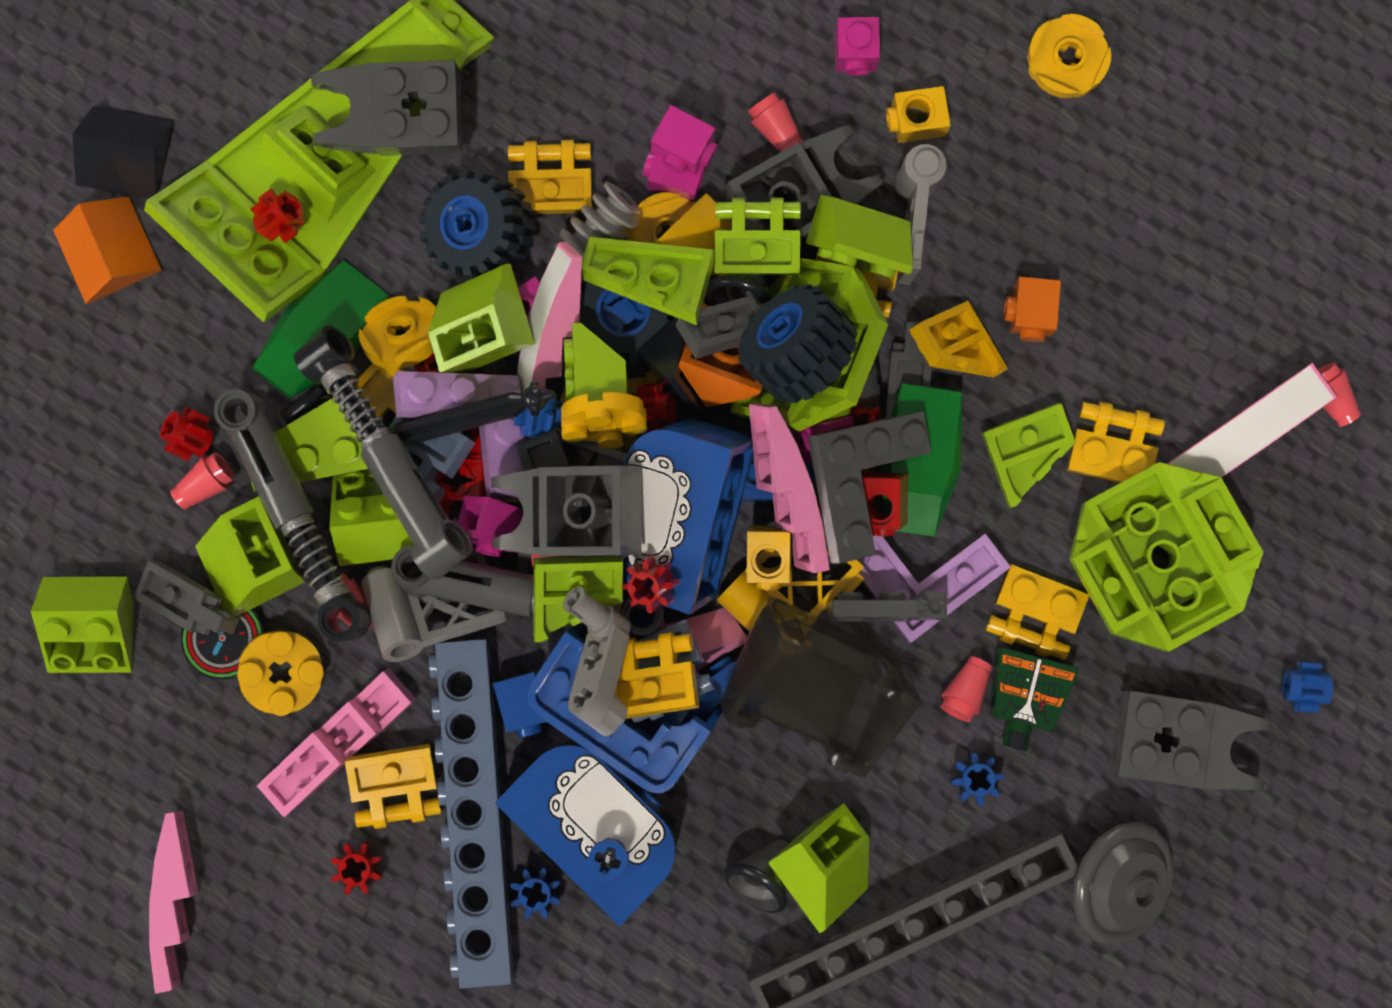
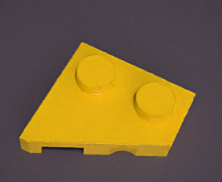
M969 301L924 320L909 330L917 343L919 351L924 355L930 367L992 378L1008 370Z

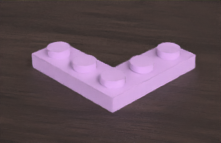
M397 371L393 377L396 417L417 418L509 392L521 394L520 379L516 375ZM513 418L479 426L486 497L493 499H519L510 491L491 488L492 477L525 471L516 445L526 441V437L520 433L521 426L513 425Z
M986 534L982 535L919 584L883 536H873L875 555L856 559L864 566L859 572L864 578L862 582L876 600H880L879 594L905 593V600H915L925 590L942 592L947 595V615L1010 568V565ZM912 620L910 622L893 623L908 643H911L940 620Z

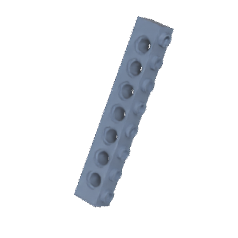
M490 640L436 643V653H429L430 677L437 678L438 695H432V714L434 721L440 720L441 737L435 738L436 762L443 763L444 780H438V799L440 806L446 805L447 822L441 823V842L443 849L449 848L450 865L444 866V885L446 892L452 891L454 908L447 909L449 935H456L457 949L455 952H450L451 977L459 978V989L509 985L514 981L503 818L502 810L495 804L501 797ZM460 672L467 673L472 679V689L463 697L455 695L451 689L452 678ZM463 714L469 715L475 722V732L468 739L458 737L454 731L455 720ZM464 757H470L478 764V775L473 781H465L457 773L458 762ZM465 800H473L481 807V818L475 824L467 823L461 818L460 807ZM468 843H476L483 848L485 858L480 866H471L464 860L463 849ZM478 886L486 891L488 896L486 907L475 909L467 903L466 892L469 887ZM471 931H485L491 939L490 949L484 952L474 950L469 943Z

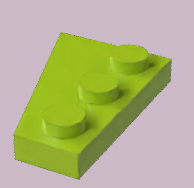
M589 237L582 258L581 280L697 325L715 261L713 249Z
M332 399L275 432L299 482L368 469L361 458L362 449L360 446L362 442L356 441L357 433L350 431L351 423L344 421L345 414L338 411L339 404L333 403ZM252 483L253 492H255L256 489Z

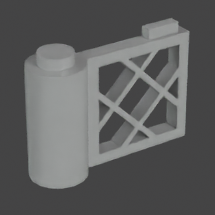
M921 144L910 150L894 180V187L898 197L906 202L904 220L911 223L913 254L911 275L899 272L897 284L910 285L921 270L928 199L940 183L947 168L946 158L942 151L929 144Z
M476 547L473 548L472 554L464 559L488 565L485 556L475 552ZM383 565L372 568L361 581L362 592L371 616L382 657L389 662L410 659L419 654L423 647L506 622L505 614L502 611L493 610L494 612L477 617L465 612L469 604L460 603L458 608L440 601V598L412 597L406 594L400 587L389 566ZM417 565L409 569L407 578H418L423 572ZM420 602L426 604V606L424 607L423 611H422ZM434 608L452 615L446 627L428 631L426 621Z

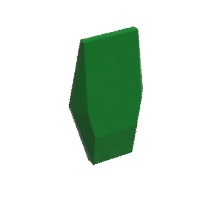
M342 260L285 308L253 365V370L287 397L293 399L315 385L298 369L294 360L295 352L324 326L330 325L346 335L356 353L361 345L358 337L359 329L363 331L364 326L367 324L364 317L373 307L389 299L390 296L346 261Z
M901 383L891 417L913 412H924L931 453L879 465V472L908 473V524L902 529L895 531L935 537L961 472L962 392ZM882 495L884 515H890L892 503L886 496Z

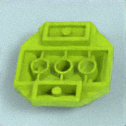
M800 258V275H781L771 283L768 288L772 299L781 291L785 292L790 287L796 285L801 287L803 284H811L813 287L817 286L822 289L854 323V327L857 330V337L854 339L857 342L856 348L850 354L852 359L848 366L843 368L842 374L837 380H833L827 389L817 392L813 398L806 401L802 398L798 403H790L789 401L783 403L774 398L762 386L759 396L731 402L732 413L750 420L749 404L761 403L777 406L788 429L802 431L821 421L850 414L852 407L857 405L889 325L861 271L850 265Z
M1158 462L1082 504L1069 560L1111 635L1160 651L1170 652L1244 611L1256 569L1259 567L1264 552L1221 477ZM1156 546L1165 549L1169 555V563L1165 569L1158 568L1152 561L1151 554Z

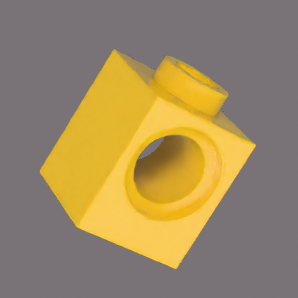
M944 86L895 93L891 103L892 107L886 108L889 133L896 132L898 143L944 137L951 126ZM910 109H919L924 112L927 120L923 123H913L908 119L906 112Z
M749 525L747 530V583H756V588L762 590L781 589V583H790L791 532L777 529L775 526ZM766 548L776 550L781 557L780 564L774 568L763 567L757 559V554L761 550Z

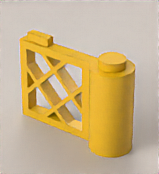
M766 548L757 559L762 565L769 557H780L778 552H774V549ZM791 552L790 583H781V586H788V598L778 589L762 590L756 588V583H747L746 568L716 601L777 659L783 653L790 658L806 641L801 635L802 632L826 608V604L831 602L840 592H853L864 580L859 574L864 566L859 561L852 560L847 562L852 568L841 580L822 581V572H818L817 581H792L793 552ZM818 585V604L806 616L793 604V586ZM822 585H835L823 598Z

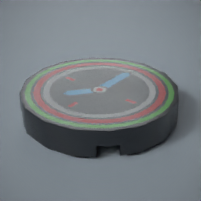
M254 608L237 616L239 621L234 634H229L228 632H220L219 634L210 630L209 635H204L199 632H189L182 628L181 649L186 661L199 674L211 679L226 680L237 678L239 659L243 649L253 638L266 632L261 616Z

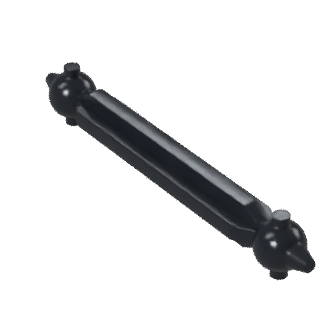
M531 382L530 387L526 388L522 394L509 392L402 421L392 427L390 432L398 434L404 446L517 417L525 409L529 410L532 416H538L539 411L556 395L554 390H544L538 386V382Z

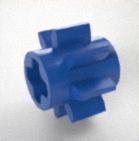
M556 395L539 411L538 416H532L531 412L525 409L517 417H513V425L521 426L520 433L531 439L552 431V428L562 429L561 406L563 402L556 401Z
M1296 662L1295 670L1287 669L1284 672L1282 697L1284 701L1293 702V711L1319 713V704L1328 705L1331 702L1333 678L1330 673L1321 672L1322 663Z
M970 753V764L965 766L963 763H954L955 767L960 770L959 778H953L949 783L956 786L960 785L963 789L958 798L960 801L967 800L970 794L975 795L976 804L983 806L984 795L989 793L996 797L1000 796L994 786L996 780L1003 779L1004 775L992 771L991 767L994 765V758L989 757L983 764H979L977 754ZM983 769L982 779L986 782L983 788L975 786L971 790L969 786L972 780L968 777L969 772H980Z
M545 866L539 875L532 876L531 871L528 868H524L523 876L526 881L523 884L517 881L510 884L512 889L519 891L518 898L511 903V906L515 907L521 904L526 909L525 919L527 920L533 911L539 910L545 919L548 918L549 910L547 904L550 902L556 905L562 901L560 897L553 895V889L561 883V880L557 879L550 882L545 878L547 874V867ZM536 882L542 884L541 892L547 895V899L540 898L536 904L529 902L530 894L525 892V887L532 888Z

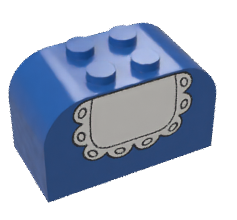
M686 419L648 432L633 443L626 455L625 462L621 466L641 467L642 555H621L623 560V585L629 582L632 577L627 571L629 566L635 563L642 566L644 559L654 556L656 564L665 565L670 562L672 564L670 572L673 575V579L680 580V584L673 587L669 592L673 595L675 601L666 607L690 615L717 598L745 484L754 456L752 436L702 420ZM650 579L651 582H650V584L648 585V587L650 588V590H651L652 585L654 584V582L652 581V579Z
M568 744L553 748L542 754L495 804L620 927L670 873L676 850L673 829L668 820L658 811L662 806V802L653 793L643 788L638 791L627 780L626 776L580 744ZM606 838H614L621 841L629 854L628 865L623 875L611 881L598 879L592 874L588 866V855L597 842H601ZM608 847L604 854L597 852L596 858L602 860V869L609 871L612 865L620 866L621 861L615 858V849Z

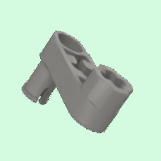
M579 586L578 589H572L563 601L564 610L584 623L588 630L570 693L568 709L601 735L609 736L625 721L628 708L615 696V691L630 638L631 623L612 606L602 605L588 594L583 587Z

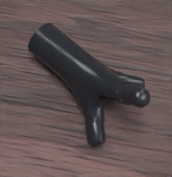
M315 384L297 401L282 410L280 414L286 423L290 424L332 399L333 395L322 394L321 385Z

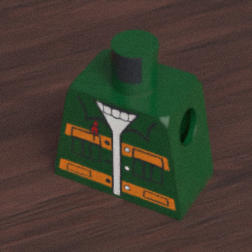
M1002 647L996 648L993 663L990 716L1008 721L1002 745L1027 752L1033 728L1052 732L1080 668Z

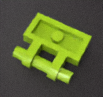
M733 198L732 202H716V219H732V230H715V274L800 275V230H784V219H801V202H784V198H771V202H746V198ZM746 219H770V230H745Z

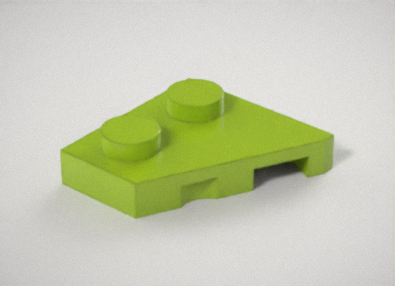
M1056 403L981 432L999 485L1010 508L1017 506L1022 501L1021 498L1036 481H1040L1050 471L1051 465L1059 457H1063L1075 444V439L1062 403Z
M621 555L534 558L533 637L535 643L549 639V633L571 623L572 627L581 623L579 619L563 608L565 597L574 588L583 587L588 594L602 605L614 607L622 603L623 560Z

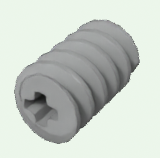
M608 181L603 184L609 194L607 198L597 193L592 196L598 207L596 210L587 205L581 207L587 220L583 222L576 217H572L570 222L575 232L571 233L563 228L559 231L563 241H567L582 258L589 237L624 240L628 237V228H636L639 225L640 219L638 215L642 214L639 207L628 194ZM554 243V248H555V249H556L558 243Z

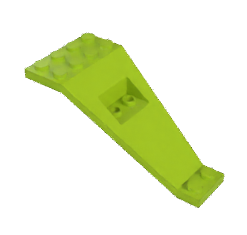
M410 0L319 72L368 63L453 60L456 61L461 71L465 65L491 47L494 37L454 0ZM310 78L208 160L146 200L144 211L262 322H266L301 296L326 274L404 155L380 156L379 154L333 150L313 145L314 133L337 127L345 122L350 113V100L342 94L314 89ZM416 101L409 107L413 117L420 115V109H426V106L421 101ZM269 189H272L277 196L286 190L294 195L303 207L302 219L305 221V224L298 229V235L286 243L281 240L280 236L273 241H269V239L264 238L257 232L253 224L254 213L251 211V207L259 202L258 198Z

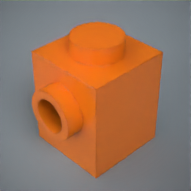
M1019 277L1013 285V297L1006 296L1003 319L1004 321H1010V333L1020 334V340L1044 342L1045 336L1051 337L1056 332L1061 281Z

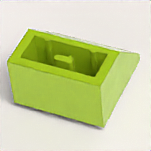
M820 195L806 240V244L819 247L817 256L893 279L896 271L911 275L913 254L910 221L835 197Z
M511 264L499 266L440 294L428 330L440 373L470 372L535 344Z
M572 323V339H564L566 401L584 394H588V402L602 400V392L627 394L626 360L582 323Z
M369 470L333 476L329 528L339 566L392 560L401 548L414 545Z
M259 496L220 515L195 546L216 595L222 599V608L236 617L305 583L282 530L276 531Z
M127 576L42 578L31 614L48 673H132L134 604Z
M844 803L811 824L768 862L819 933L825 931L868 889L870 838Z

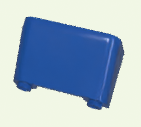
M584 623L571 626L565 631L529 686L527 702L530 709L643 789L651 793L668 791L675 785L706 740L724 709L717 705L704 721L697 716L683 724H672L664 721L658 731L652 725L650 717L638 723H634L632 718L625 719L613 734L609 736L601 735L568 709L570 693L586 635L588 634L587 626Z

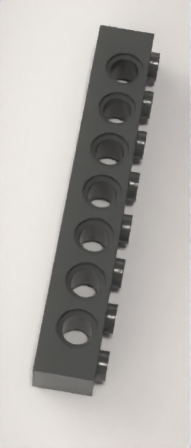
M1055 831L1049 832L747 975L749 985L760 1008H798L1076 876L1078 866L1063 835Z

